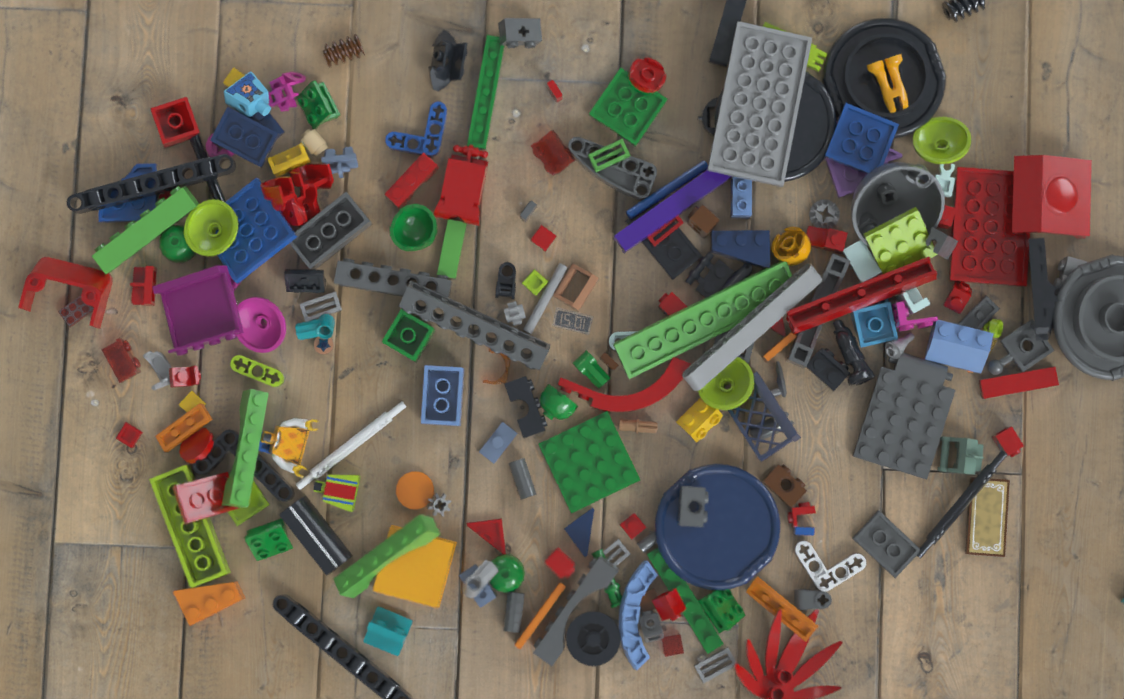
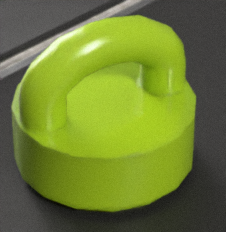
M992 319L983 326V331L994 333L993 338H999L1003 332L1002 320Z

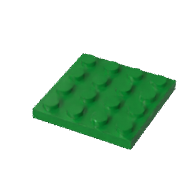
M608 411L538 444L571 513L640 481L639 475Z

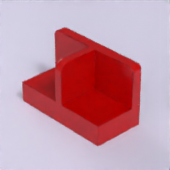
M134 267L133 283H130L132 287L131 304L155 306L156 294H154L152 286H155L157 281L156 267Z

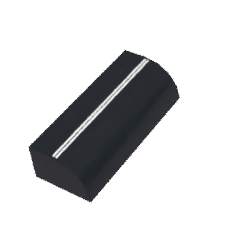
M307 496L300 498L279 514L326 576L330 575L353 556Z

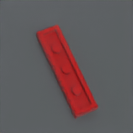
M1055 366L979 380L982 399L1059 385Z

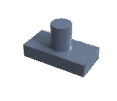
M502 422L479 453L495 464L518 433Z

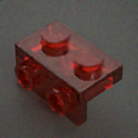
M551 130L538 142L531 145L533 154L538 159H541L545 170L553 176L560 174L576 161L554 130Z
M118 338L116 342L101 349L119 383H123L141 373L139 369L141 364L136 356H132L130 352L132 347L127 340L124 341V339Z

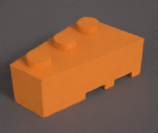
M238 581L173 591L189 626L246 599Z

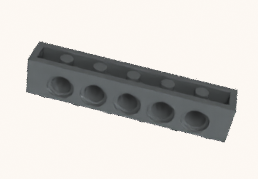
M343 258V261L337 262L334 284L338 286L403 297L408 287V281L415 279L419 285L424 287L429 283H435V292L450 298L452 281L448 280V276L437 275V278L429 277L430 273L420 271L418 274H412L411 270L404 268L395 271L392 270L391 266L381 265L378 268L373 267V263L362 262V265L355 264V260ZM360 270V277L353 279L351 277L352 271ZM378 273L380 275L379 280L371 282V274ZM397 276L399 279L398 283L394 286L389 285L390 277Z

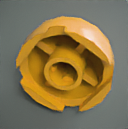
M795 226L784 229L786 232L776 235L772 242L771 250L779 261L787 262L789 266H795L807 259L810 254L811 243L809 237L801 228Z

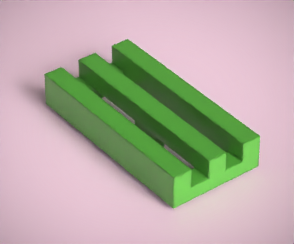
M623 139L588 154V158L596 173L631 156ZM619 145L622 146V148H620V149H618V150H615V151H613V152H611V153H609V154H607V155H605V156H603V157H600V158H598V159H596V160H594V158H593V157H595V156H597V155H599V154H601V153H604V152H606V151H608V150H610V149H612V148H614V147H616V146H619ZM621 152H625L624 155H621L609 162L597 166L598 163L606 159H609Z

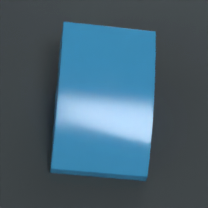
M888 298L850 313L860 348L898 339L891 302Z

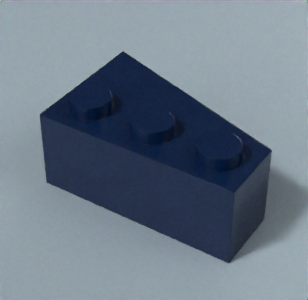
M770 230L711 231L710 252L732 260L750 263L752 266L763 270L770 268Z

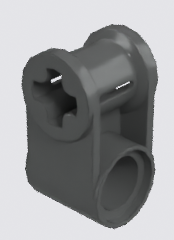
M794 589V606L798 610L826 609L831 605V596L825 591ZM822 594H824L825 598H828L824 605L817 601V598H821Z

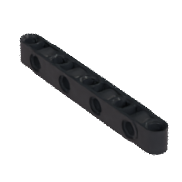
M227 154L203 158L73 194L66 201L67 207L77 214L113 207L172 191L178 186L180 188L231 174L236 169V163ZM225 160H230V166L223 169L222 163ZM188 170H193V176L186 179L185 173ZM155 180V181H156L155 187L149 189V188H148V183H149V181ZM118 190V196L112 199L111 192ZM81 200V206L75 209L74 202Z
M283 594L273 600L274 610L284 617L288 623L382 699H398L404 696L407 699H412V696L394 679L290 596ZM281 598L287 601L285 609L280 608L278 605V601ZM310 623L317 625L316 633H311L308 630ZM340 647L346 648L348 652L344 658L338 655ZM369 672L377 674L378 680L376 682H371L368 679Z

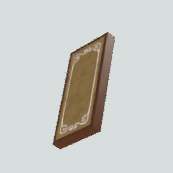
M970 477L969 485L974 481L976 477ZM990 479L968 505L965 554L1005 557L1010 480Z

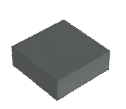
M530 201L521 212L520 219L526 222L537 208V204Z

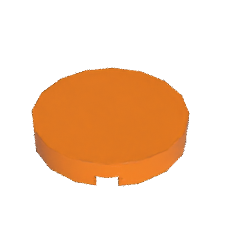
M412 471L404 474L396 485L398 501L409 509L418 510L426 507L430 503L428 498L432 499L434 496L432 480L422 472Z

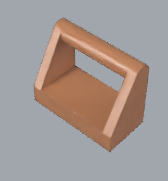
M572 264L554 292L553 297L579 312L599 278ZM578 271L589 278V280L573 303L562 297V294Z

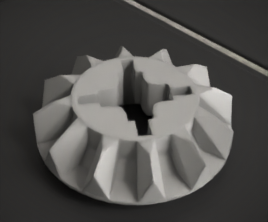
M821 199L810 208L809 218L815 227L833 228L840 219V210L832 201ZM827 207V213L830 214V217H826L822 222V215L817 212H823Z

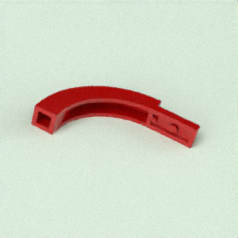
M673 357L664 374L654 384L630 395L613 396L602 394L561 377L558 386L561 387V391L571 394L572 391L578 393V398L589 401V398L593 399L590 406L592 408L608 412H630L648 407L666 397L683 379L682 374L691 363Z

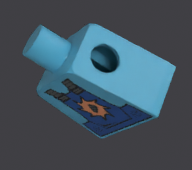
M249 72L224 90L225 103L247 117H251L257 112L266 116L271 110V107L268 105V91L252 72Z

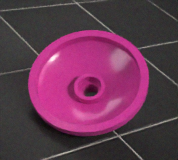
M250 297L238 304L237 307L244 333L237 335L239 341L248 349L259 353H267L279 347L286 335V322L279 308L271 301L261 297Z

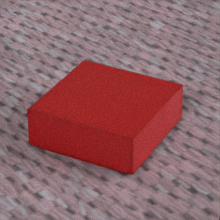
M554 80L549 81L547 88L558 103L562 100L563 94Z
M541 225L530 241L546 252L557 236Z
M125 422L116 439L130 448H134L143 432Z

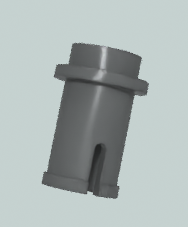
M655 530L653 532L649 531V535L640 542H637L643 553L657 543Z

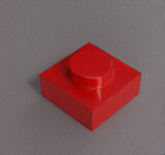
M635 513L619 524L631 540L647 528Z

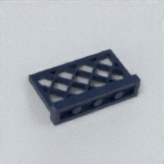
M756 372L753 374L754 396L748 398L752 400L750 410L742 409L740 405L728 410L760 462H762L792 441H798L801 437L762 377ZM756 401L764 402L763 412L754 411ZM740 411L749 413L747 423L738 420ZM753 414L762 415L760 425L750 424ZM766 416L775 419L773 428L764 426ZM750 427L759 428L757 438L749 437ZM763 429L773 431L770 441L761 439ZM776 432L784 433L787 437L781 443L774 442ZM760 442L770 444L768 451L763 455L758 451Z

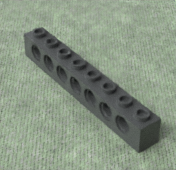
M410 281L399 305L407 313L417 314L424 321H432L442 329H450L460 337L472 339L477 345H485L495 353L505 354L510 360L520 361L530 369L540 370L551 344L413 281ZM423 300L426 306H420L417 301ZM440 308L444 313L438 314L435 312V309ZM458 316L461 322H455L452 317ZM475 324L479 329L473 330L470 328V325ZM493 332L497 337L490 338L487 333ZM510 340L514 345L508 346L505 344V341ZM528 348L531 350V353L526 354L522 349Z

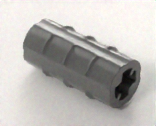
M525 458L510 462L509 466L520 499L537 495Z
M508 592L503 631L520 633L524 593Z

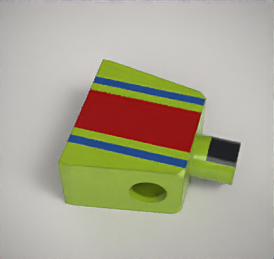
M327 475L326 482L315 481L313 492L323 493V502L354 512L361 476Z

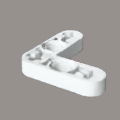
M800 541L795 545V554L815 586L821 591L831 590L863 570L866 566V559L863 555L852 554L827 570L809 542ZM800 545L808 546L806 550L808 555L811 556L813 553L814 557L804 562L803 559L807 557L804 553H799ZM853 558L861 559L860 567H851L850 569L853 572L850 573L849 568L844 563L847 562L848 565L854 563ZM811 561L819 563V569L815 572L809 569ZM838 567H843L846 571L843 578H838L835 574ZM831 572L832 577L837 582L834 583L833 580H830L829 582H827L828 587H820V579L824 578L826 580L830 578L828 573Z

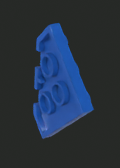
M136 164L131 169L132 171L121 180L157 171V164ZM149 181L148 188H154L156 181ZM118 190L111 192L112 199L118 196ZM157 195L99 210V222H131L133 220L137 222L141 219L140 215L147 209L152 211L156 208Z

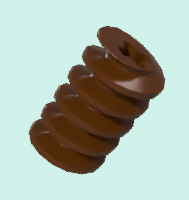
M354 34V40L347 36L346 43L342 39H339V45L332 41L331 48L326 43L325 50H323L329 68H331L332 61L337 66L339 65V59L346 63V57L352 61L353 54L357 58H360V52L364 54L360 39L356 34Z

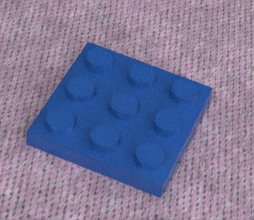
M845 103L825 157L868 174L873 169L884 164L899 124Z

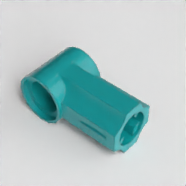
M323 314L317 320L296 323L297 338L300 340L315 337L328 339L333 335L335 319L329 314Z

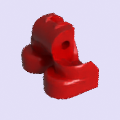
M330 164L299 166L289 172L291 177H278L265 181L260 185L263 196L266 200H271L272 207L276 211H283V215L289 224L293 226L304 225L307 219L311 220L321 212L317 201V190L331 189L334 179ZM294 186L300 187V196L298 197L294 192Z

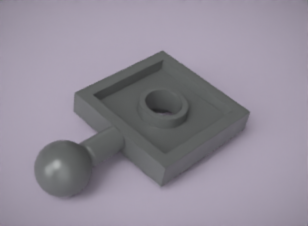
M1031 319L1000 340L1008 354L1000 360L990 361L988 371L993 375H998L1003 371V366L1013 360L1018 369L1024 372L1052 353L1054 349L1048 340L1036 341L1035 322ZM1025 340L1029 341L1032 345L1030 351H1025L1022 348V343Z

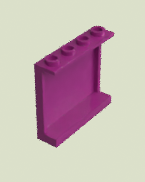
M217 265L152 286L154 294H161L174 349L168 350V353H176L177 356L188 354L190 349H193V351L205 348L204 345L206 344L210 346L221 343L220 340L226 339V341L237 338L238 334L244 333L227 266Z

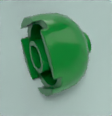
M173 225L161 234L159 248L163 256L169 261L185 263L196 255V252L191 250L186 243L183 225Z
M547 384L540 396V406L545 410L542 414L550 420L553 418L565 420L578 408V405L549 384Z
M503 554L491 561L498 570L497 574L489 581L492 588L498 592L508 593L515 591L521 586L525 577V569L520 559L513 555Z

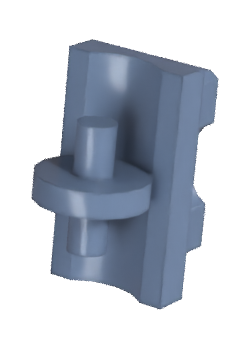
M344 147L343 155H336L334 149H326L324 157H321L322 164H330L332 174L338 173L339 178H344V172H350L352 168H359L356 153H354L352 147Z

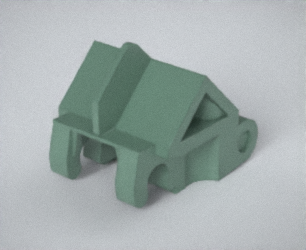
M941 436L940 467H938L937 471L975 475V471L981 472L982 459H984L982 457L983 445L978 444V440ZM950 442H955V448H957L956 463H954L953 468H947Z

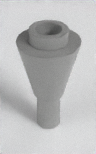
M908 333L903 338L886 343V354L893 359H898L908 343L915 338L914 335Z

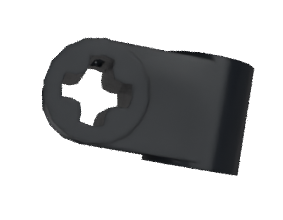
M505 262L499 267L495 298L500 296L510 297L512 300H515L516 268L512 263ZM509 266L513 269L511 276H504L502 274L504 267Z

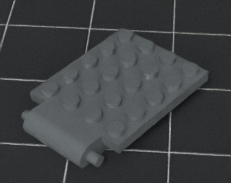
M903 352L898 359L889 357L888 362L895 364L893 370L885 367L880 368L853 457L927 480L956 390L943 386L945 380L951 381L953 378V374L947 372L948 366Z

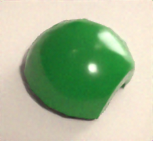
M410 204L399 209L390 227V237L393 243L404 251H418L430 246L438 233L437 221L433 212L420 204Z

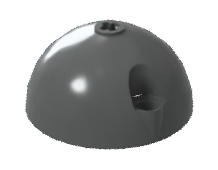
M893 162L881 165L869 172L855 189L851 203L852 224L861 241L869 246L864 233L916 207L928 234H930L931 227L936 229L942 218L945 205L944 192L938 180L923 164L914 165L904 162Z

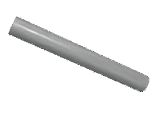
M559 263L523 329L525 332L532 334L568 268L565 265Z

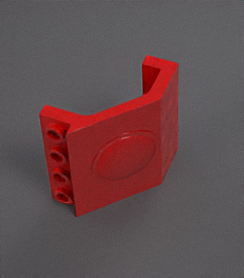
M1050 155L1014 156L1012 232L1016 235H1024V233L1071 235L1077 239H1086V236H1090L1092 160Z

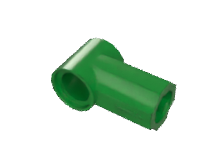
M586 350L573 362V365L583 375H586L595 387L600 389L610 377L597 364V360Z

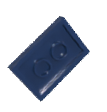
M227 106L210 141L262 168L279 133Z

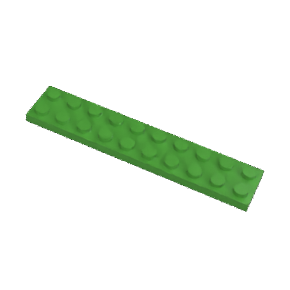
M780 261L770 266V268L755 273L613 343L627 377L631 379L734 328L792 276L787 262Z

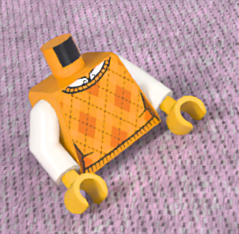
M293 418L282 422L280 426H275L274 433L263 431L261 442L270 444L269 452L272 453V459L280 468L295 473L300 478H304V476L299 474L300 469L307 470V468L300 464L309 432L318 430L312 427L313 422H319L317 419L308 421L307 419Z

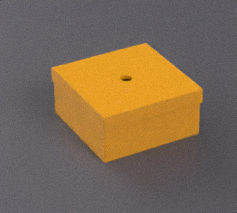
M391 525L387 538L402 527ZM436 537L427 545L398 557L379 571L373 591L440 608L457 542Z

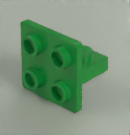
M316 80L311 81L296 97L313 130L317 129L322 123L336 119L341 115L324 82L317 84Z
M282 518L247 530V535L244 537L257 561L293 549Z
M730 589L714 590L698 601L719 634L725 630H730L745 617L743 608L738 604Z

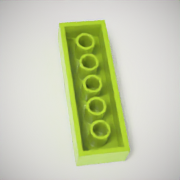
M184 465L149 479L190 588L230 574V568L210 517L188 524L183 522L173 487L195 481L191 466Z

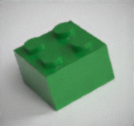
M401 309L383 338L382 343L417 363L436 330Z

